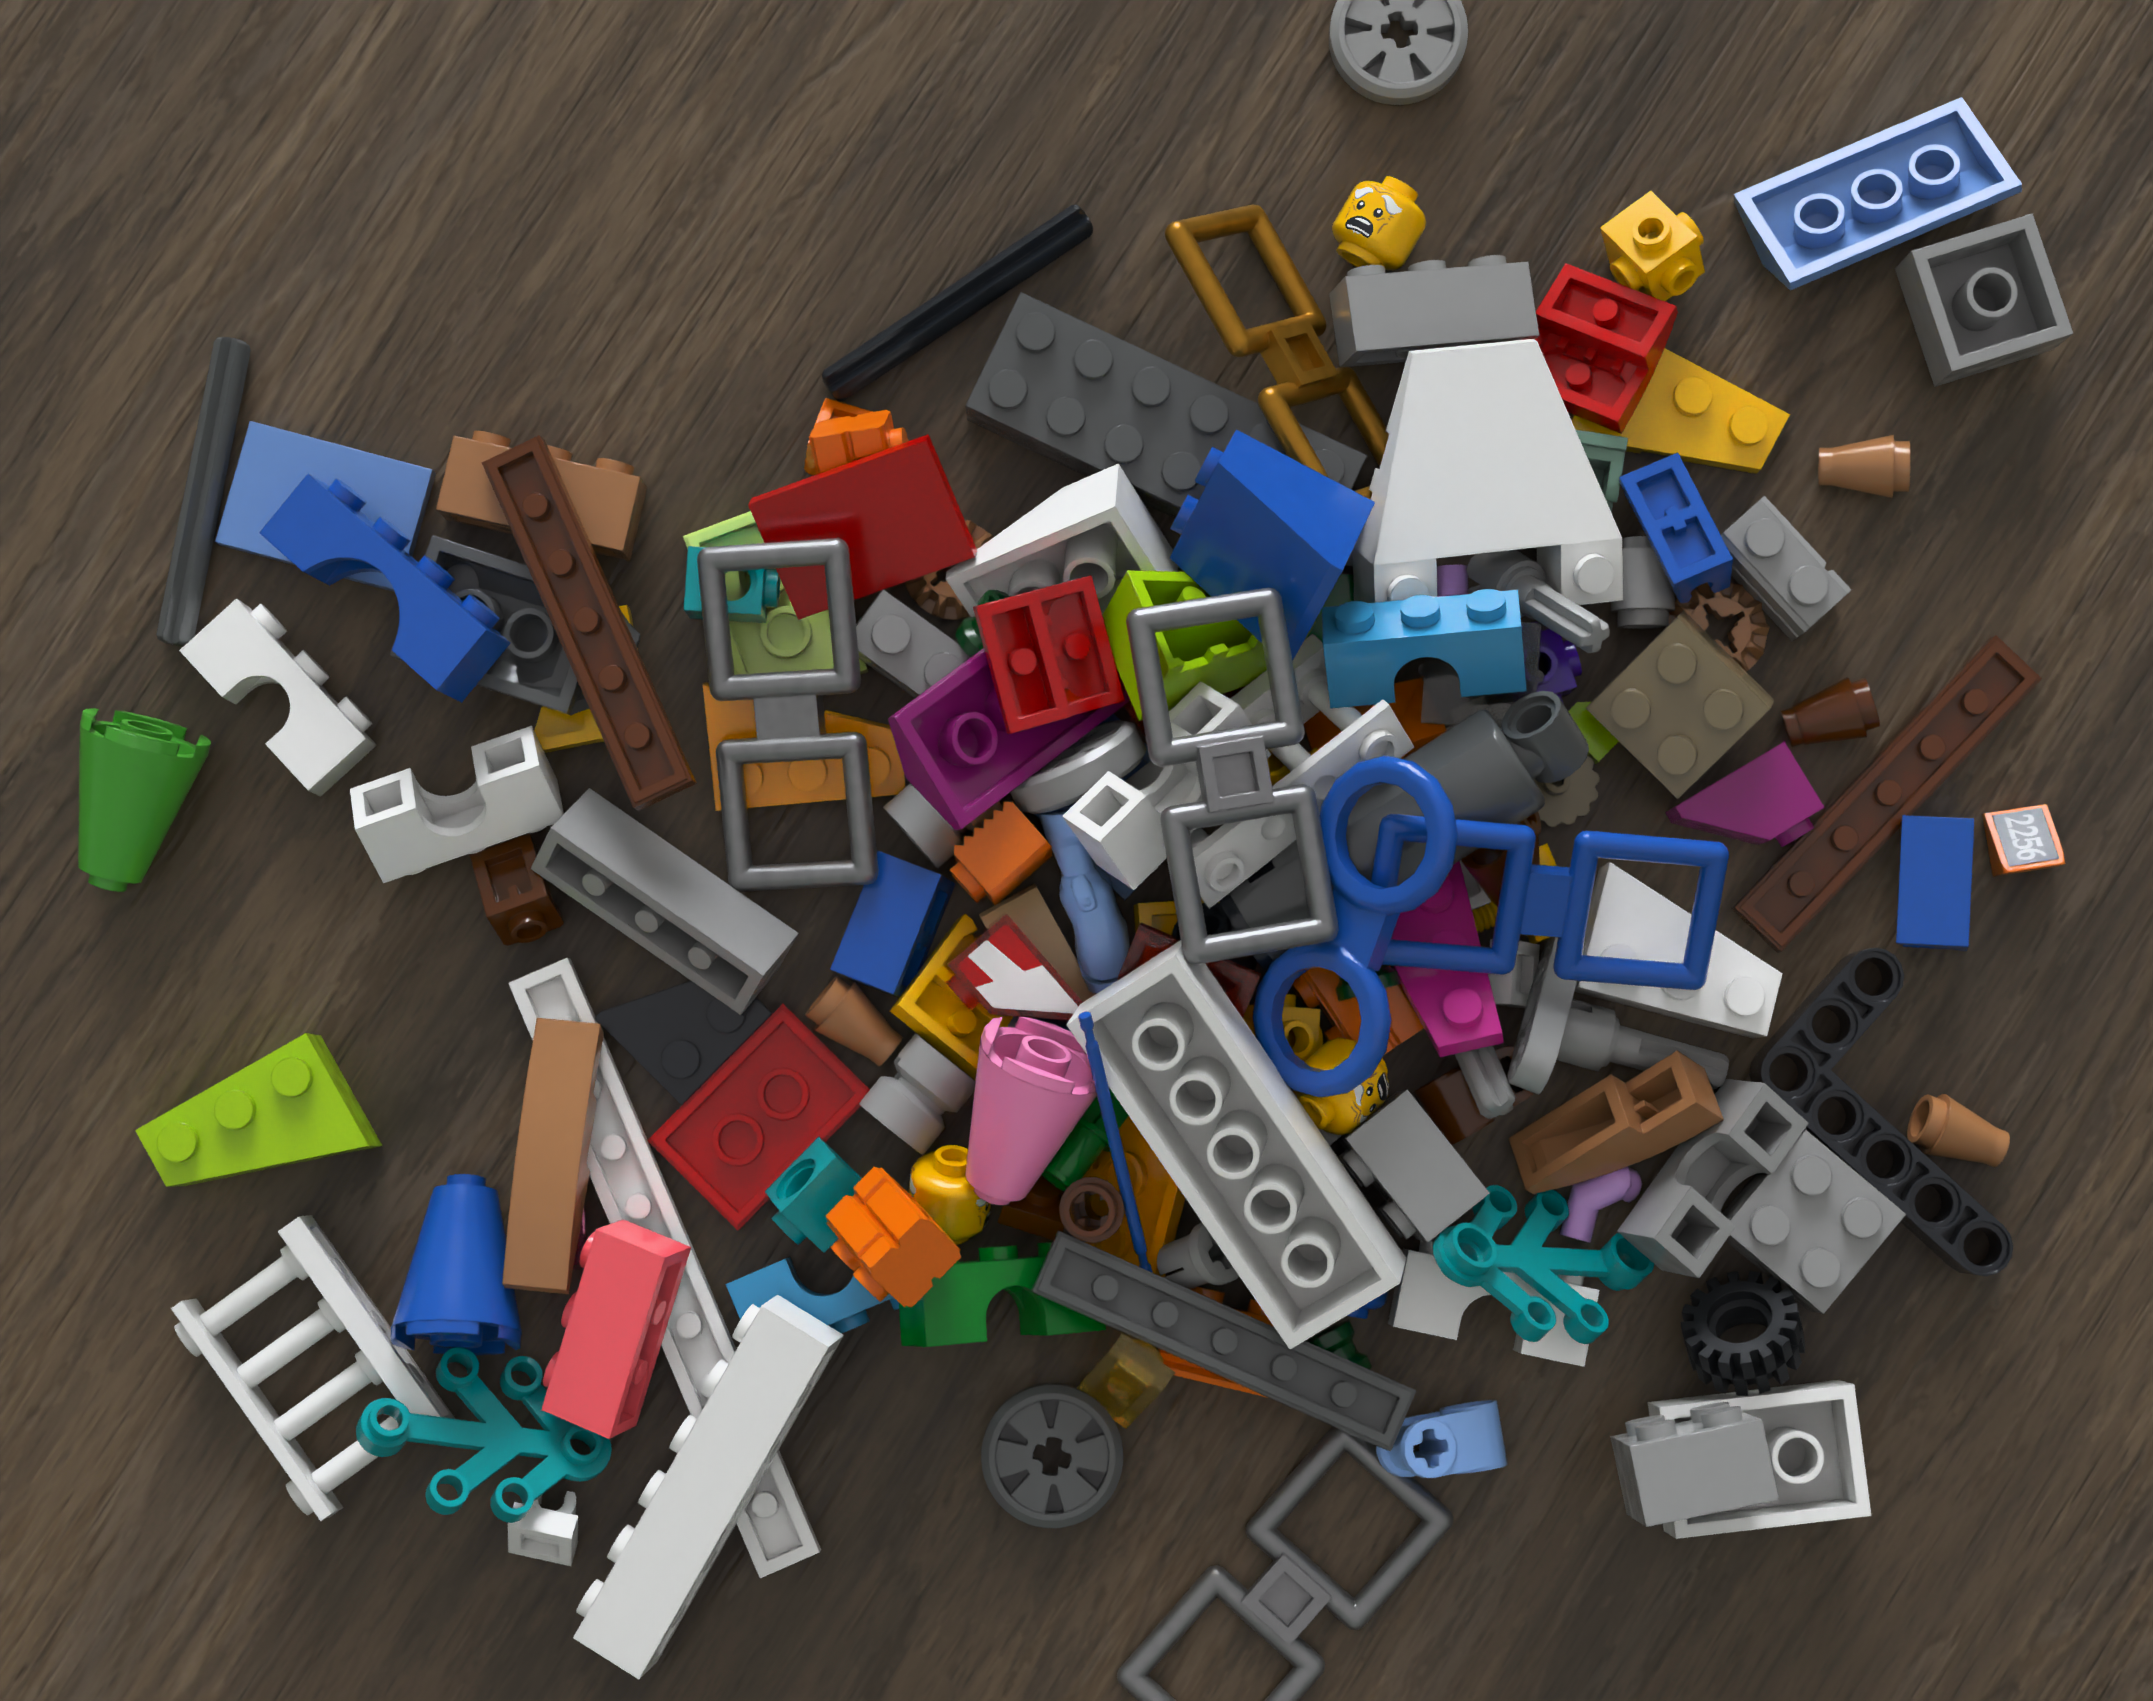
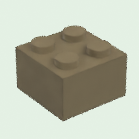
M1683 610L1593 699L1586 709L1678 799L1771 709L1774 699Z

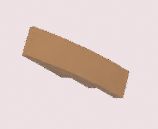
M546 1018L536 1019L516 1147L502 1282L504 1288L569 1294L590 1176L587 1157L597 1106L594 1087L604 1036L601 1024Z

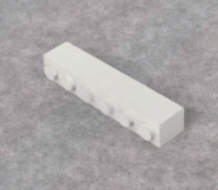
M779 1295L761 1305L760 1308L752 1304L747 1309L732 1335V1338L740 1342L729 1364L721 1359L713 1368L701 1389V1394L709 1398L698 1418L689 1415L684 1420L669 1446V1449L677 1453L667 1473L658 1470L642 1492L638 1504L645 1507L646 1510L637 1526L633 1528L629 1524L626 1525L612 1545L607 1555V1558L615 1563L605 1582L596 1579L582 1598L576 1613L584 1617L573 1637L575 1640L637 1679H640L658 1662L842 1340L843 1334Z

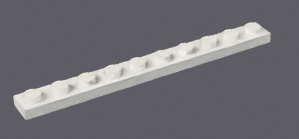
M570 958L560 960L508 983L532 1041L537 1018L598 1023ZM603 1036L594 1087L597 1106L587 1157L590 1178L610 1224L624 1219L691 1247L661 1346L690 1414L698 1418L709 1399L701 1394V1389L706 1379L721 1359L729 1364L736 1351V1347ZM778 1450L737 1522L759 1578L772 1574L821 1551L781 1453Z

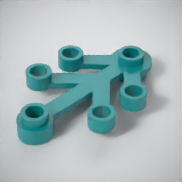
M1490 1185L1486 1188L1490 1194L1472 1207L1474 1217L1470 1223H1460L1457 1226L1447 1227L1435 1238L1433 1254L1443 1274L1462 1286H1481L1512 1311L1510 1322L1514 1331L1521 1338L1529 1342L1540 1341L1555 1326V1312L1549 1303L1540 1297L1529 1296L1503 1272L1515 1273L1565 1314L1563 1318L1565 1330L1571 1338L1581 1344H1591L1608 1328L1609 1319L1607 1313L1601 1305L1591 1299H1585L1557 1275L1598 1277L1608 1288L1620 1291L1635 1288L1654 1269V1263L1620 1233L1615 1234L1600 1250L1541 1247L1548 1235L1556 1230L1569 1216V1207L1566 1200L1555 1190L1536 1193L1525 1205L1524 1210L1527 1219L1510 1245L1495 1244L1492 1239L1495 1231L1504 1227L1517 1212L1515 1198L1507 1189L1499 1185Z
M462 1347L452 1348L445 1352L436 1368V1378L444 1389L455 1392L480 1422L413 1414L400 1401L391 1398H380L367 1405L356 1426V1436L361 1447L368 1453L378 1457H388L398 1453L407 1441L479 1450L477 1454L456 1470L445 1469L439 1471L429 1483L425 1493L427 1504L433 1511L442 1515L457 1512L464 1504L469 1493L517 1456L544 1459L522 1479L517 1477L504 1479L492 1494L490 1501L492 1512L498 1519L508 1523L518 1522L523 1519L533 1505V1502L563 1478L570 1481H588L597 1477L609 1463L612 1452L610 1439L541 1410L547 1392L541 1385L543 1378L542 1369L537 1361L527 1356H517L511 1359L500 1376V1387L503 1393L513 1400H521L544 1430L522 1428L477 1376L479 1371L477 1357L470 1350ZM451 1362L462 1364L466 1368L468 1376L462 1378L453 1376L449 1372L447 1364ZM511 1372H525L531 1379V1385H518L512 1379ZM386 1414L393 1417L398 1423V1428L395 1430L382 1428L377 1421V1416ZM579 1439L585 1442L590 1448V1454L581 1455L576 1453L571 1447L570 1440ZM440 1484L453 1486L458 1493V1498L455 1500L442 1498L438 1494L437 1486ZM505 1492L516 1493L520 1496L523 1506L520 1508L507 1506L502 1499V1494Z

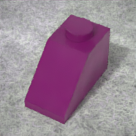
M1784 741L1666 811L1665 814L1670 822L1676 825L1755 845H1760L1775 837L1780 846L1783 847L1814 829L1815 827L1809 817L1825 807Z

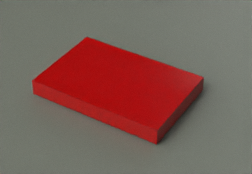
M929 434L753 497L748 504L764 543L830 538L844 540L849 547L854 600L975 558L977 548ZM824 565L776 568L798 620L828 610Z
M782 1004L647 1141L739 1231L770 1200L765 1191L818 1137L826 1143L862 1107L859 1103L869 1092L870 1088L785 1004Z

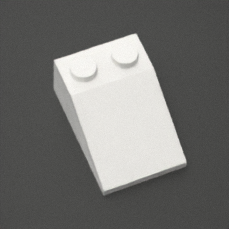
M1118 463L1058 490L978 548L975 558L960 562L946 572L945 579L969 615L975 617L973 607L977 606L978 601L988 590H999L1009 594V596H1015L1092 575L1100 609L1103 614L1127 570L1178 572V565L1170 559L1173 549Z

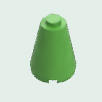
M89 708L83 710L80 720L78 868L90 874L89 884L105 890L125 892L128 883L136 884L143 881L208 756L211 741L207 737L200 735L197 744L194 745L184 740L187 728L157 718L115 710L112 722L96 721L99 709Z

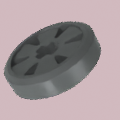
M1059 1383L1031 1386L1007 1399L991 1418L982 1442V1471L992 1496L1005 1511L1018 1520L1043 1528H1062L1075 1525L1097 1513L1111 1498L1118 1485L1123 1466V1447L1120 1432L1109 1411L1089 1393L1077 1387ZM1048 1437L1061 1439L1062 1451L1071 1454L1068 1466L1058 1464V1473L1044 1472L1043 1460L1033 1457L1036 1445L1039 1444L1046 1447Z

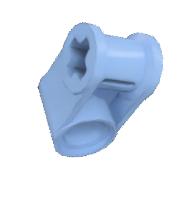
M1497 1400L1461 1403L1440 1408V1411L1406 1417L1391 1451L1376 1446V1454L1382 1467L1388 1473L1397 1477L1419 1476L1421 1478H1437L1451 1474L1487 1471L1508 1465ZM1419 1444V1451L1413 1453V1445Z

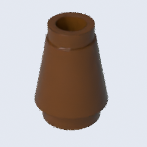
M1846 677L1793 705L1792 708L1780 711L1791 747L1801 744L1808 745L1866 738V731L1881 726L1866 678L1850 682L1849 678Z
M1097 1177L1081 1178L1073 1182L1063 1193L1059 1207L1060 1218L1065 1229L1076 1239L1089 1243L1104 1241L1119 1229L1123 1221L1124 1204L1121 1194L1111 1183ZM1095 1194L1100 1195V1201H1106L1108 1214L1099 1216L1093 1211L1091 1201Z

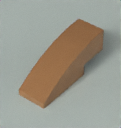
M1677 1050L1626 1083L1610 1074L1511 1136L1509 1141L1526 1191L1536 1194L1577 1184L1641 1162L1693 1138L1724 1119L1705 1068Z

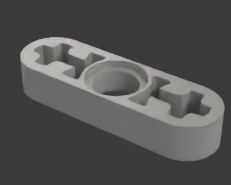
M1550 937L1540 956L1507 1075L1508 1083L1537 1095L1542 1092L1556 1063L1577 983L1574 980H1563L1554 972L1553 964L1558 937ZM1585 943L1583 945L1582 955H1584L1585 952Z

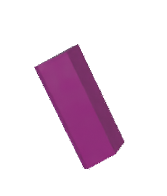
M983 648L888 718L905 778L955 830L963 829L1128 703L1130 698L1118 672L1125 701L1007 734Z

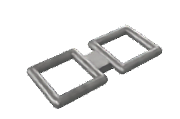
M839 538L706 547L699 552L697 565L710 693L718 701L753 699L757 738L727 739L720 742L716 748L729 884L737 891L872 884L877 879L879 871L867 742L865 737L858 732L826 733L822 696L853 693L861 684L849 547L844 540ZM824 565L834 668L734 675L724 572ZM842 758L852 860L753 865L743 764Z
M1262 588L1132 610L1126 618V625L1150 760L1160 767L1196 761L1202 801L1167 807L1160 817L1185 959L1189 963L1197 965L1333 940L1338 934L1339 926L1315 791L1306 784L1272 789L1266 749L1298 744L1303 739L1305 733L1280 593L1273 588ZM1258 616L1276 721L1173 738L1155 633ZM1292 813L1310 918L1207 936L1189 830Z
M1332 1426L1246 1525L1248 1538L1273 1560L1269 1567L1248 1590L1223 1567L1214 1565L1207 1568L1123 1663L1117 1672V1680L1138 1701H1176L1149 1676V1673L1218 1597L1294 1666L1264 1701H1299L1325 1670V1661L1322 1656L1299 1636L1300 1633L1323 1607L1327 1608L1349 1629L1359 1630L1363 1628L1451 1528L1453 1515L1448 1508L1413 1477H1397L1388 1473L1379 1462L1376 1454V1445ZM1344 1452H1347L1422 1520L1355 1598L1277 1529Z

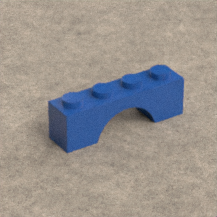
M307 474L259 533L302 572L329 586L356 573H383L391 583L399 605V627L392 651L437 691L462 703L510 645V642L493 628L500 618L474 596L469 594L462 601L449 589L455 579L426 555L419 562L416 561L404 550L409 544L410 539L381 516L375 523L360 512L367 502L344 482L336 478L329 486L312 475Z

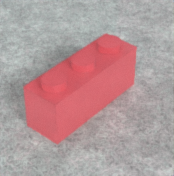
M624 1219L600 1227L588 1237L580 1254L579 1264L584 1270L577 1292L569 1298L561 1318V1325L563 1328H566L559 1351L549 1361L544 1373L543 1385L548 1389L542 1405V1411L608 1439L637 1425L691 1250L690 1246Z

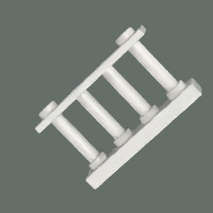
M1312 634L1304 640L1293 660L1303 724L1321 711L1342 732L1312 755L1299 743L1268 750L1291 771L1274 784L1272 789L1306 784L1315 791L1318 811L1320 813L1321 804L1334 781L1356 763L1385 755L1402 758L1414 748V745L1390 705L1383 699L1363 715L1354 707L1330 708L1323 643ZM1266 670L1230 698L1241 706L1252 725L1276 721ZM1150 761L1125 782L1137 790L1144 789L1157 779L1164 767L1157 766ZM1292 813L1223 824L1211 835H1208L1202 828L1196 829L1190 835L1202 901L1210 909L1296 840Z
M312 1215L297 1217L278 1231L287 1244L280 1249L282 1257L210 1309L205 1311L197 1299L183 1300L171 1309L180 1321L174 1328L184 1346L196 1357L203 1353L291 1478V1481L286 1484V1488L295 1504L306 1515L314 1512L319 1520L322 1521L344 1508L332 1490L378 1458V1456L365 1451L357 1440L316 1469L296 1441V1436L371 1382L376 1386L384 1382L395 1399L403 1403L410 1413L455 1419V1417L407 1349L391 1343L390 1325ZM298 1277L301 1280H305L310 1277L324 1297L317 1302L319 1309L242 1364L220 1332ZM334 1329L339 1333L347 1329L361 1349L355 1354L356 1362L286 1413L279 1416L258 1387V1384ZM391 1416L379 1424L386 1430L398 1428L397 1421Z

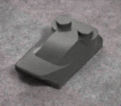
M432 535L425 555L440 565L455 579L449 589L462 601L470 594L492 610L500 618L493 628L510 642V645L477 683V686L570 716L590 709L527 565ZM623 615V618L627 624V627L631 633L635 645L638 648L640 642V633L636 631V629L628 622V620ZM391 649L390 656L397 660L403 661Z

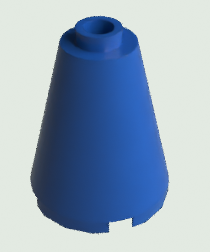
M454 1174L447 1176L446 1185L433 1188L392 1322L390 1340L393 1345L415 1351V1338L430 1340L429 1343L433 1345V1353L445 1354V1352L452 1348L462 1347L470 1350L474 1355L505 1353V1343L514 1350L521 1348L522 1330L515 1289L504 1288L502 1284L506 1236L497 1190L486 1187V1178L471 1174Z

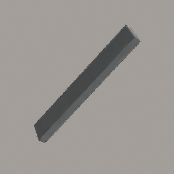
M1060 1231L1056 1232L1031 1289L1032 1293L1387 1451L1392 1450L1416 1393L1414 1389L1309 1342L1304 1341L1289 1349L1275 1327Z

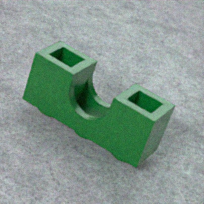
M1052 1242L1037 1243L1038 1255L1018 1257L1017 1245L978 1248V1261H957L940 1279L934 1277L931 1280L933 1287L913 1307H903L899 1303L901 1346L933 1347L986 1342L987 1308L992 1298L1002 1289L1013 1297L1018 1307L1020 1335L1049 1336L1106 1330V1325L1031 1292Z

